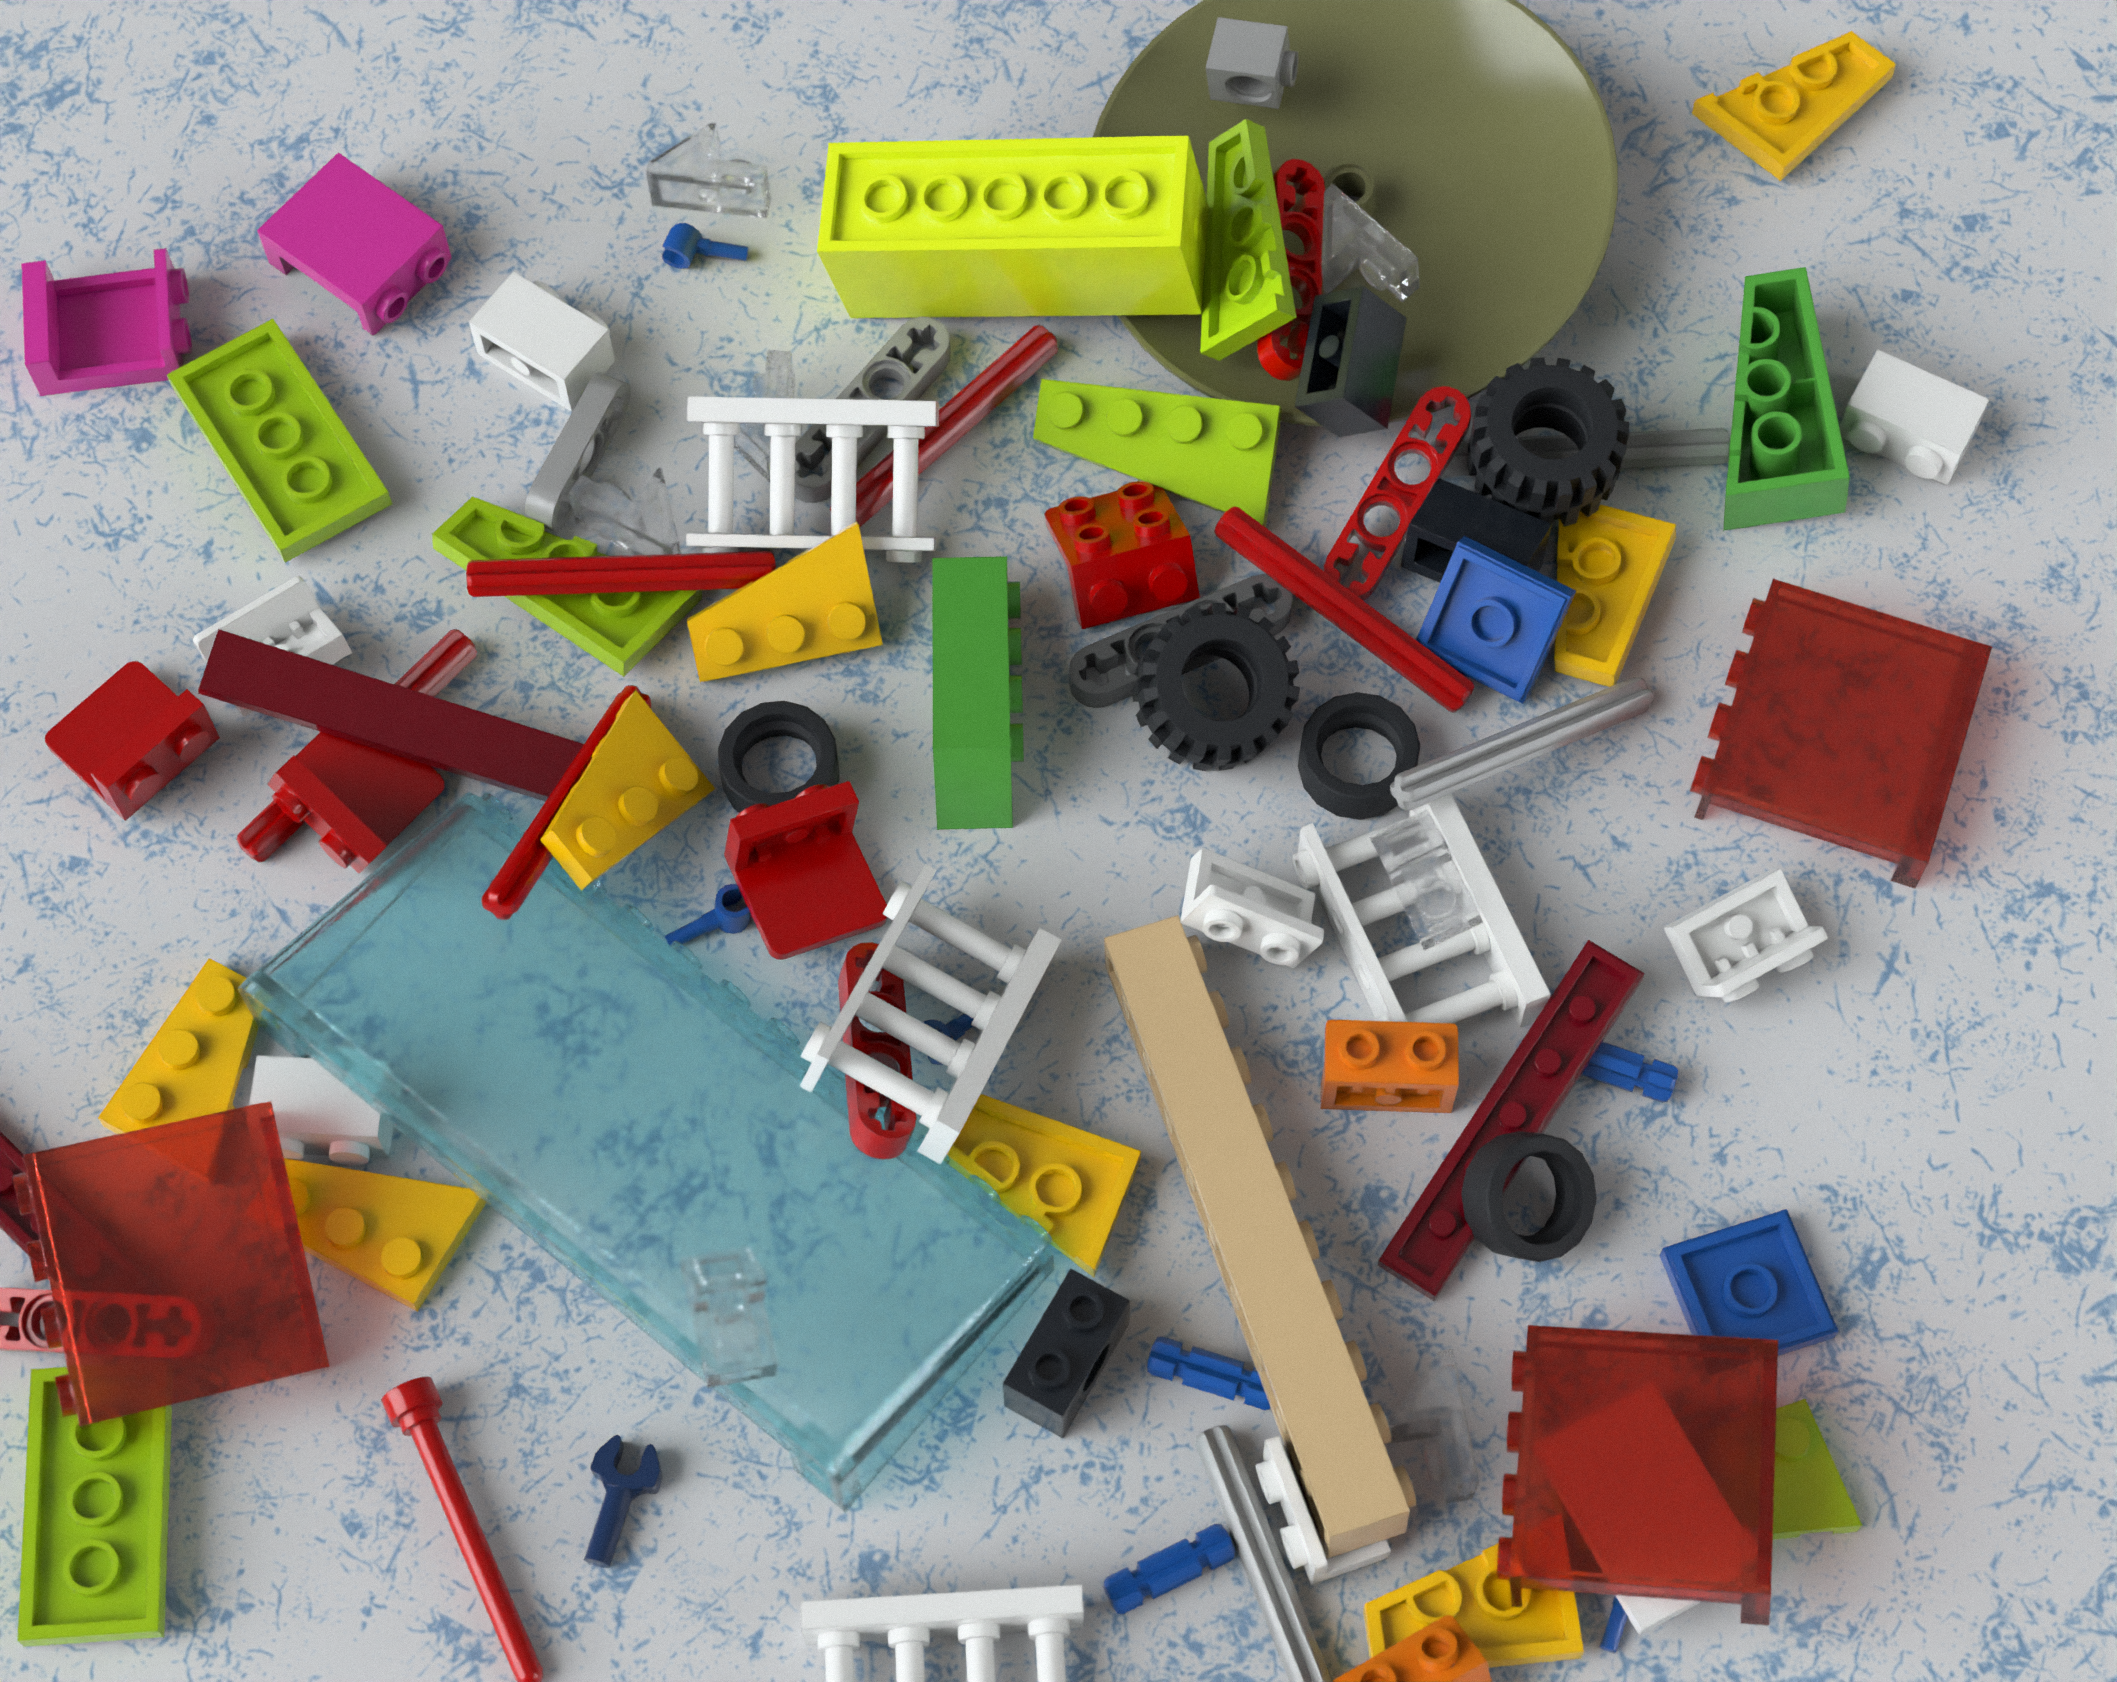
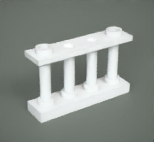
M687 397V421L703 422V435H709L708 533H686V546H702V553L739 552V547L813 548L838 534L837 532L856 522L857 438H863V426H888V438H894L892 536H861L863 549L886 550V562H923V550H937V537H917L918 439H925V427H939V402ZM740 423L765 424L764 436H771L770 534L733 533L734 435H740ZM802 424L826 425V437H832L831 535H794L795 436H802Z
M1451 793L1410 810L1409 818L1326 849L1313 823L1301 827L1298 852L1293 854V864L1297 876L1306 890L1314 887L1375 1016V1019L1371 1021L1456 1023L1500 1006L1504 1011L1511 1009L1520 1028L1535 1022L1550 999L1551 994ZM1418 841L1422 846L1430 844L1439 862L1436 864L1435 872L1356 902H1350L1337 875L1338 871ZM1444 895L1449 900L1457 899L1466 917L1462 920L1463 926L1377 958L1362 926ZM1471 950L1476 955L1484 954L1493 972L1489 976L1490 982L1409 1013H1403L1389 984L1390 981Z
M925 864L913 886L901 880L892 895L883 915L893 921L832 1028L820 1021L800 1057L812 1064L800 1087L812 1092L827 1064L919 1114L921 1117L918 1122L928 1127L929 1130L917 1152L941 1165L961 1132L1062 939L1039 927L1027 949L1017 944H1014L1012 949L921 899L936 872V869ZM911 922L999 971L996 978L1007 983L1001 996L991 990L986 996L896 946L907 923ZM881 969L889 971L973 1018L971 1025L981 1030L976 1043L974 1044L965 1038L959 1043L869 993ZM857 1016L947 1066L945 1073L956 1079L949 1093L939 1087L933 1092L841 1041L853 1018Z
M1082 1584L800 1602L801 1631L805 1644H818V1651L825 1653L826 1682H854L853 1652L860 1649V1642L878 1640H888V1647L895 1649L897 1682H925L923 1648L930 1645V1637L958 1636V1642L966 1645L967 1682H996L994 1643L1000 1641V1633L1028 1631L1029 1639L1036 1641L1038 1682H1066L1064 1639L1070 1636V1629L1083 1628L1084 1624Z

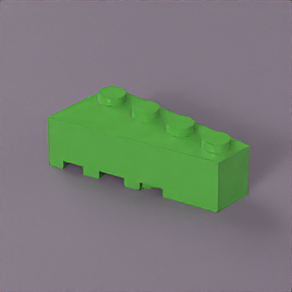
M1806 267L1745 276L1723 531L1845 513L1850 475Z
M1007 556L932 558L933 764L937 830L1013 828L1012 762H1024L1023 723L1011 724V713H1023L1022 675H1010V666L1022 665L1021 628H1009V619H1021L1020 581L1008 582Z

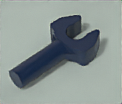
M614 1435L599 1448L590 1467L594 1477L602 1481L606 1494L584 1561L602 1568H610L631 1501L643 1494L658 1493L662 1481V1469L653 1444L647 1445L641 1457V1465L634 1474L623 1475L617 1471V1466L622 1459L624 1444L619 1435Z

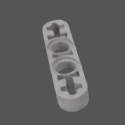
M931 317L910 319L896 331L836 399L917 401L941 375L950 362V335L947 328L939 320ZM929 341L934 342L933 352L924 348L914 357V343L925 346ZM911 361H912L913 373H912V371L910 370V368L908 367V365H909V363H910ZM883 378L898 380L904 387L899 395L890 399L876 397L870 391V388L876 381ZM812 425L795 443V498L804 502L817 503L827 500L832 493V437H826V425ZM866 426L867 429L863 434V438L857 439L856 469L888 434V426ZM823 445H824V446L826 447V449L829 451V453L825 456V458H824ZM822 462L823 476L820 477L812 473L806 479L802 478L801 468L803 466L813 470Z

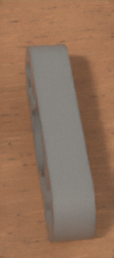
M597 373L591 378L529 490L525 503V517L544 523L545 528L553 531H559L566 524L625 416L630 399V385L602 373Z

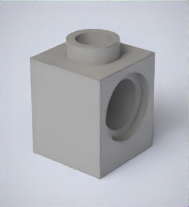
M1218 17L1206 64L1210 100L1279 109L1284 86L1293 87L1295 84L1299 61L1298 51H1290L1288 27Z

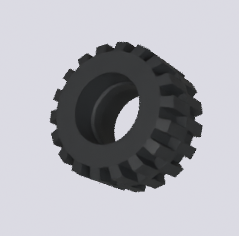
M1544 357L1531 359L1528 369L1524 370L1519 363H1516L1506 369L1504 379L1495 376L1487 385L1486 395L1480 396L1476 405L1467 450L1469 452L1467 465L1469 475L1476 476L1474 488L1478 494L1482 496L1491 494L1492 500L1551 524L1553 520L1560 519L1563 526L1566 527L1577 523L1580 511L1587 517L1594 514L1599 509L1601 499L1607 501L1612 494L1627 449L1629 422L1624 421L1626 408L1623 400H1612L1615 388L1607 379L1599 383L1593 380L1595 370L1586 365H1583L1580 371L1569 368L1571 360L1557 358L1556 365H1546ZM1532 428H1550L1568 436L1576 444L1579 452L1561 459L1542 458L1526 450L1515 436Z
M1211 603L1207 610L1202 611L1199 606L1187 609L1178 619L1173 617L1163 626L1138 662L1134 674L1138 676L1137 683L1132 688L1133 702H1139L1140 710L1136 714L1140 727L1148 725L1152 732L1148 740L1153 746L1158 749L1161 745H1164L1171 751L1168 758L1179 765L1185 759L1194 762L1193 769L1207 771L1211 766H1218L1219 771L1233 769L1238 763L1243 761L1247 763L1257 757L1279 737L1281 731L1288 726L1294 715L1291 712V708L1298 701L1300 687L1294 686L1293 680L1299 674L1297 660L1288 661L1285 653L1291 648V645L1285 636L1278 640L1274 638L1269 632L1275 626L1271 621L1263 617L1258 623L1249 618L1252 609L1239 605L1234 612L1226 611L1225 603ZM1213 655L1233 663L1243 674L1249 690V702L1245 712L1237 719L1229 721L1213 720L1198 713L1187 701L1182 688V670L1188 661L1198 656Z

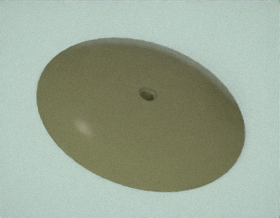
M1202 0L1176 18L1153 38L1130 64L1113 89L1093 134V137L1189 135L1206 198L1209 142L1245 119L1265 127L1272 173L1285 161L1291 159H1303L1311 163L1320 172L1325 184L1322 294L1364 286L1407 318L1389 423L1407 420L1419 399L1427 391L1435 387L1448 386L1455 388L1469 399L1486 390L1487 385L1495 376L1504 379L1508 367L1516 363L1523 366L1531 360L1569 321L1590 290L1605 258L1614 227L1618 199V162L1613 132L1604 104L1589 74L1569 46L1548 24L1516 0ZM1218 17L1288 27L1290 51H1298L1299 61L1295 84L1293 87L1284 86L1279 109L1210 100L1206 64ZM1290 181L1286 183L1288 185L1293 186V183ZM1296 193V202L1303 197V195ZM1349 196L1360 198L1359 200L1351 203H1344L1339 201L1340 199ZM1282 230L1285 247L1296 255H1303L1304 246L1301 239L1289 230ZM1291 286L1295 308L1301 309L1302 298L1299 292ZM1202 312L1198 315H1117L1124 327L1149 355L1167 371L1193 389L1216 399L1278 405L1282 408L1281 422L1323 427L1295 408L1300 376L1291 381H1281L1272 377L1264 370L1258 358V340L1218 361L1200 353ZM1288 337L1280 345L1287 347ZM1290 352V358L1295 359L1297 355ZM1445 404L1444 408L1450 407L1452 405ZM1430 408V409L1428 410V412H1430V413H1434V412L1439 411V410H1435V409H1433V408Z

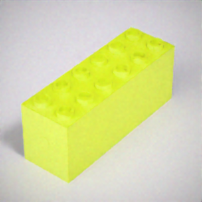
M1189 135L829 143L817 253L850 318L1198 315L1202 312L1209 205Z

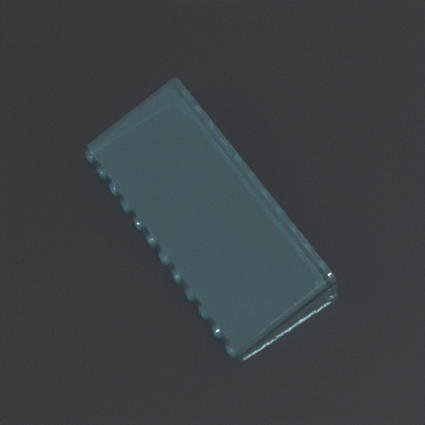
M467 792L251 974L238 987L240 995L258 1027L294 1057L312 1058L785 1448L790 1454L794 1471L846 1513L1054 1270V1256L1048 1248L1052 1243L1051 1236L1032 1218L1022 1215L1017 1220L998 1205L1001 1202L999 1195L984 1180L975 1175H970L968 1179H965L947 1165L950 1162L948 1155L945 1156L940 1165L917 1152L925 1138L924 1135H920L917 1139L911 1136L905 1151L893 1159L880 1160L869 1157L861 1152L852 1142L850 1135L845 1073L827 1064L812 1092L800 1087L812 1063L800 1057L803 1051L798 1047L800 1041L797 1036L778 1019L771 1017L765 1022L749 1009L751 1006L749 999L734 984L725 979H722L717 984L701 971L703 966L699 959L683 944L674 941L669 946L653 934V924L636 907L626 903L620 908L605 896L607 890L599 879L581 891L553 857L519 910L510 919H497L492 912L485 910L482 906L483 894L525 832L511 822L513 819L512 814L493 795L485 792L479 797L471 792ZM879 1107L874 1119L879 1120L882 1124V1129L886 1130L884 1125L886 1107Z

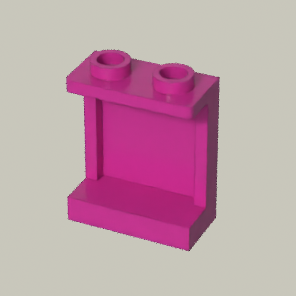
M339 152L257 230L269 264L285 275L294 267L353 308L359 315L362 328L371 335H375L387 323L396 321L405 311L408 302L427 283H433L442 276L448 262L451 260V253L443 225Z
M167 248L154 249V268L54 280L46 260L22 263L25 366L40 396L169 380L167 377L168 373L183 366V354L192 353L188 321L186 318H181L180 304L189 303L187 277L183 268H174Z

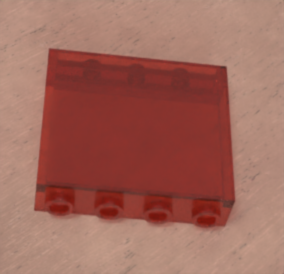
M1773 579L1765 601L1757 598L1752 599L1741 632L1753 638L1748 653L1736 649L1724 684L1736 690L1731 706L1721 702L1718 703L1707 738L1719 743L1713 759L1701 755L1690 788V792L1701 795L1694 818L1704 820L1709 804L1895 863L1890 881L1915 889L1929 863L1992 646Z
M271 1101L23 1155L26 1172L12 1176L20 1214L25 1215L35 1212L40 1239L26 1243L34 1281L39 1282L49 1279L54 1306L40 1310L49 1350L63 1347L68 1374L55 1377L63 1418L77 1415L80 1429H85L93 1424L298 1375L303 1377L324 1372L330 1367Z
M1528 1325L1526 1351L1514 1350L1512 1358L1511 1389L1512 1392H1523L1522 1411H1509L1507 1423V1453H1518L1517 1474L1504 1473L1502 1489V1515L1514 1516L1512 1537H1499L1497 1555V1579L1510 1580L1511 1607H1522L1523 1588L1741 1604L1740 1624L1769 1626L1772 1580L1778 1340Z

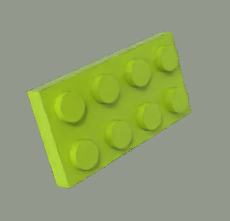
M273 318L167 374L173 390L285 563L392 505L389 492Z
M168 1360L31 1369L17 1641L24 1647L161 1638L165 1636L173 1367Z

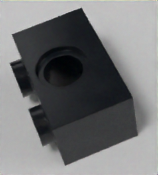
M1070 1268L1003 1382L1004 1406L1055 1435L1064 1438L1129 1326L1130 1300Z

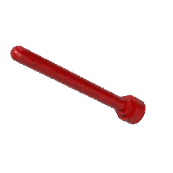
M425 1376L404 1382L388 1391L381 1399L390 1423L393 1427H400L404 1436H412L516 1681L541 1682L543 1678L541 1664L437 1426V1423L441 1420L438 1410L443 1402L433 1379Z

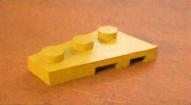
M1602 504L1599 505L1598 511L1589 517L1580 511L1576 524L1564 527L1559 519L1557 581L1576 590V593L1555 638V672L1607 687L1617 684L1675 542L1676 524Z
M1562 1515L1540 1524L1538 1529L1509 1542L1504 1540L1484 1549L1480 1555L1445 1571L1440 1569L1365 1603L1363 1609L1370 1659L1445 1615H1451L1455 1618L1486 1659L1489 1668L1581 1659L1584 1653Z

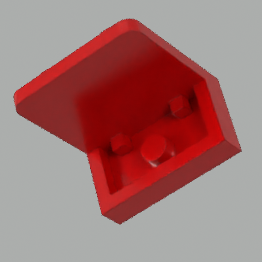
M1135 481L1124 484L1117 491L1091 498L1085 496L1072 497L1061 502L1059 506L1045 511L1046 526L1067 565L1075 614L1082 629L1200 598L1190 533L1163 488L1151 485L1148 482Z
M131 661L125 664L53 726L45 735V743L60 761L126 821L220 737L205 705L188 689L177 696L145 665L138 661Z
M320 732L296 756L293 755L275 772L267 785L275 792L272 798L286 815L297 823L304 820L321 837L318 841L319 845L331 859L345 869L350 865L360 874L441 794L444 789V780L432 766Z
M850 781L831 787L826 784L814 785L800 792L794 799L772 806L766 803L755 804L741 811L735 818L730 819L724 857L769 954L775 959L784 960L879 928L887 921L888 917L883 915L887 904L852 833L859 800Z

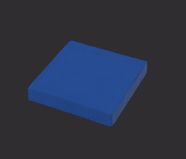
M1464 536L1455 547L1416 640L1459 673L1523 704L1531 694L1576 590Z
M1787 1209L1664 1247L1660 1252L1659 1256L1709 1378L1833 1339L1839 1332Z

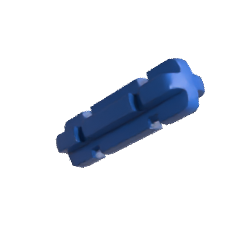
M1602 1042L1582 1076L1629 1092H1633L1635 1086L1644 1089L1642 1096L1664 1103L1668 1102L1672 1096L1678 1078V1068L1657 1059L1653 1060L1652 1065L1643 1062L1645 1055Z
M1163 1336L1157 1337L1154 1341L1147 1361V1371L1151 1375L1173 1381L1174 1376L1183 1378L1182 1385L1233 1401L1235 1396L1238 1395L1244 1397L1243 1404L1262 1410H1269L1271 1408L1255 1366L1253 1371L1244 1368L1245 1362L1195 1346L1192 1347L1191 1351L1184 1350L1182 1342Z
M1213 1524L1195 1533L1196 1537L1192 1542L1185 1538L1138 1561L1137 1569L1133 1571L1126 1567L1108 1576L1104 1580V1591L1113 1609L1118 1614H1125L1143 1605V1598L1148 1595L1155 1599L1202 1576V1569L1207 1566L1214 1570L1232 1561L1235 1557V1547L1226 1529L1221 1524Z

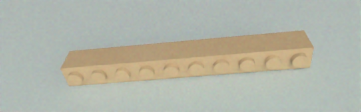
M1178 915L1105 937L1106 971L1327 1559L1406 1533L1410 1513L1409 1508L1416 1506V1498L1411 1480L1403 1465L1393 1468L1384 1445L1391 1442V1433L1387 1419L1380 1404L1376 1402L1369 1405L1360 1384L1361 1381L1367 1380L1362 1355L1354 1340L1344 1343L1336 1320L1343 1319L1342 1307L1337 1291L1330 1279L1323 1282L1320 1281L1313 1260L1319 1258V1249L1314 1232L1308 1220L1297 1222L1290 1201L1296 1199V1191L1292 1176L1285 1161L1274 1163L1267 1145L1268 1142L1273 1141L1270 1120L1263 1104L1252 1105L1245 1088V1085L1251 1084L1248 1064L1240 1046L1230 1048L1223 1029L1229 1027L1228 1015L1219 991L1208 992L1201 974L1207 972V963L1198 937L1196 935L1186 937Z

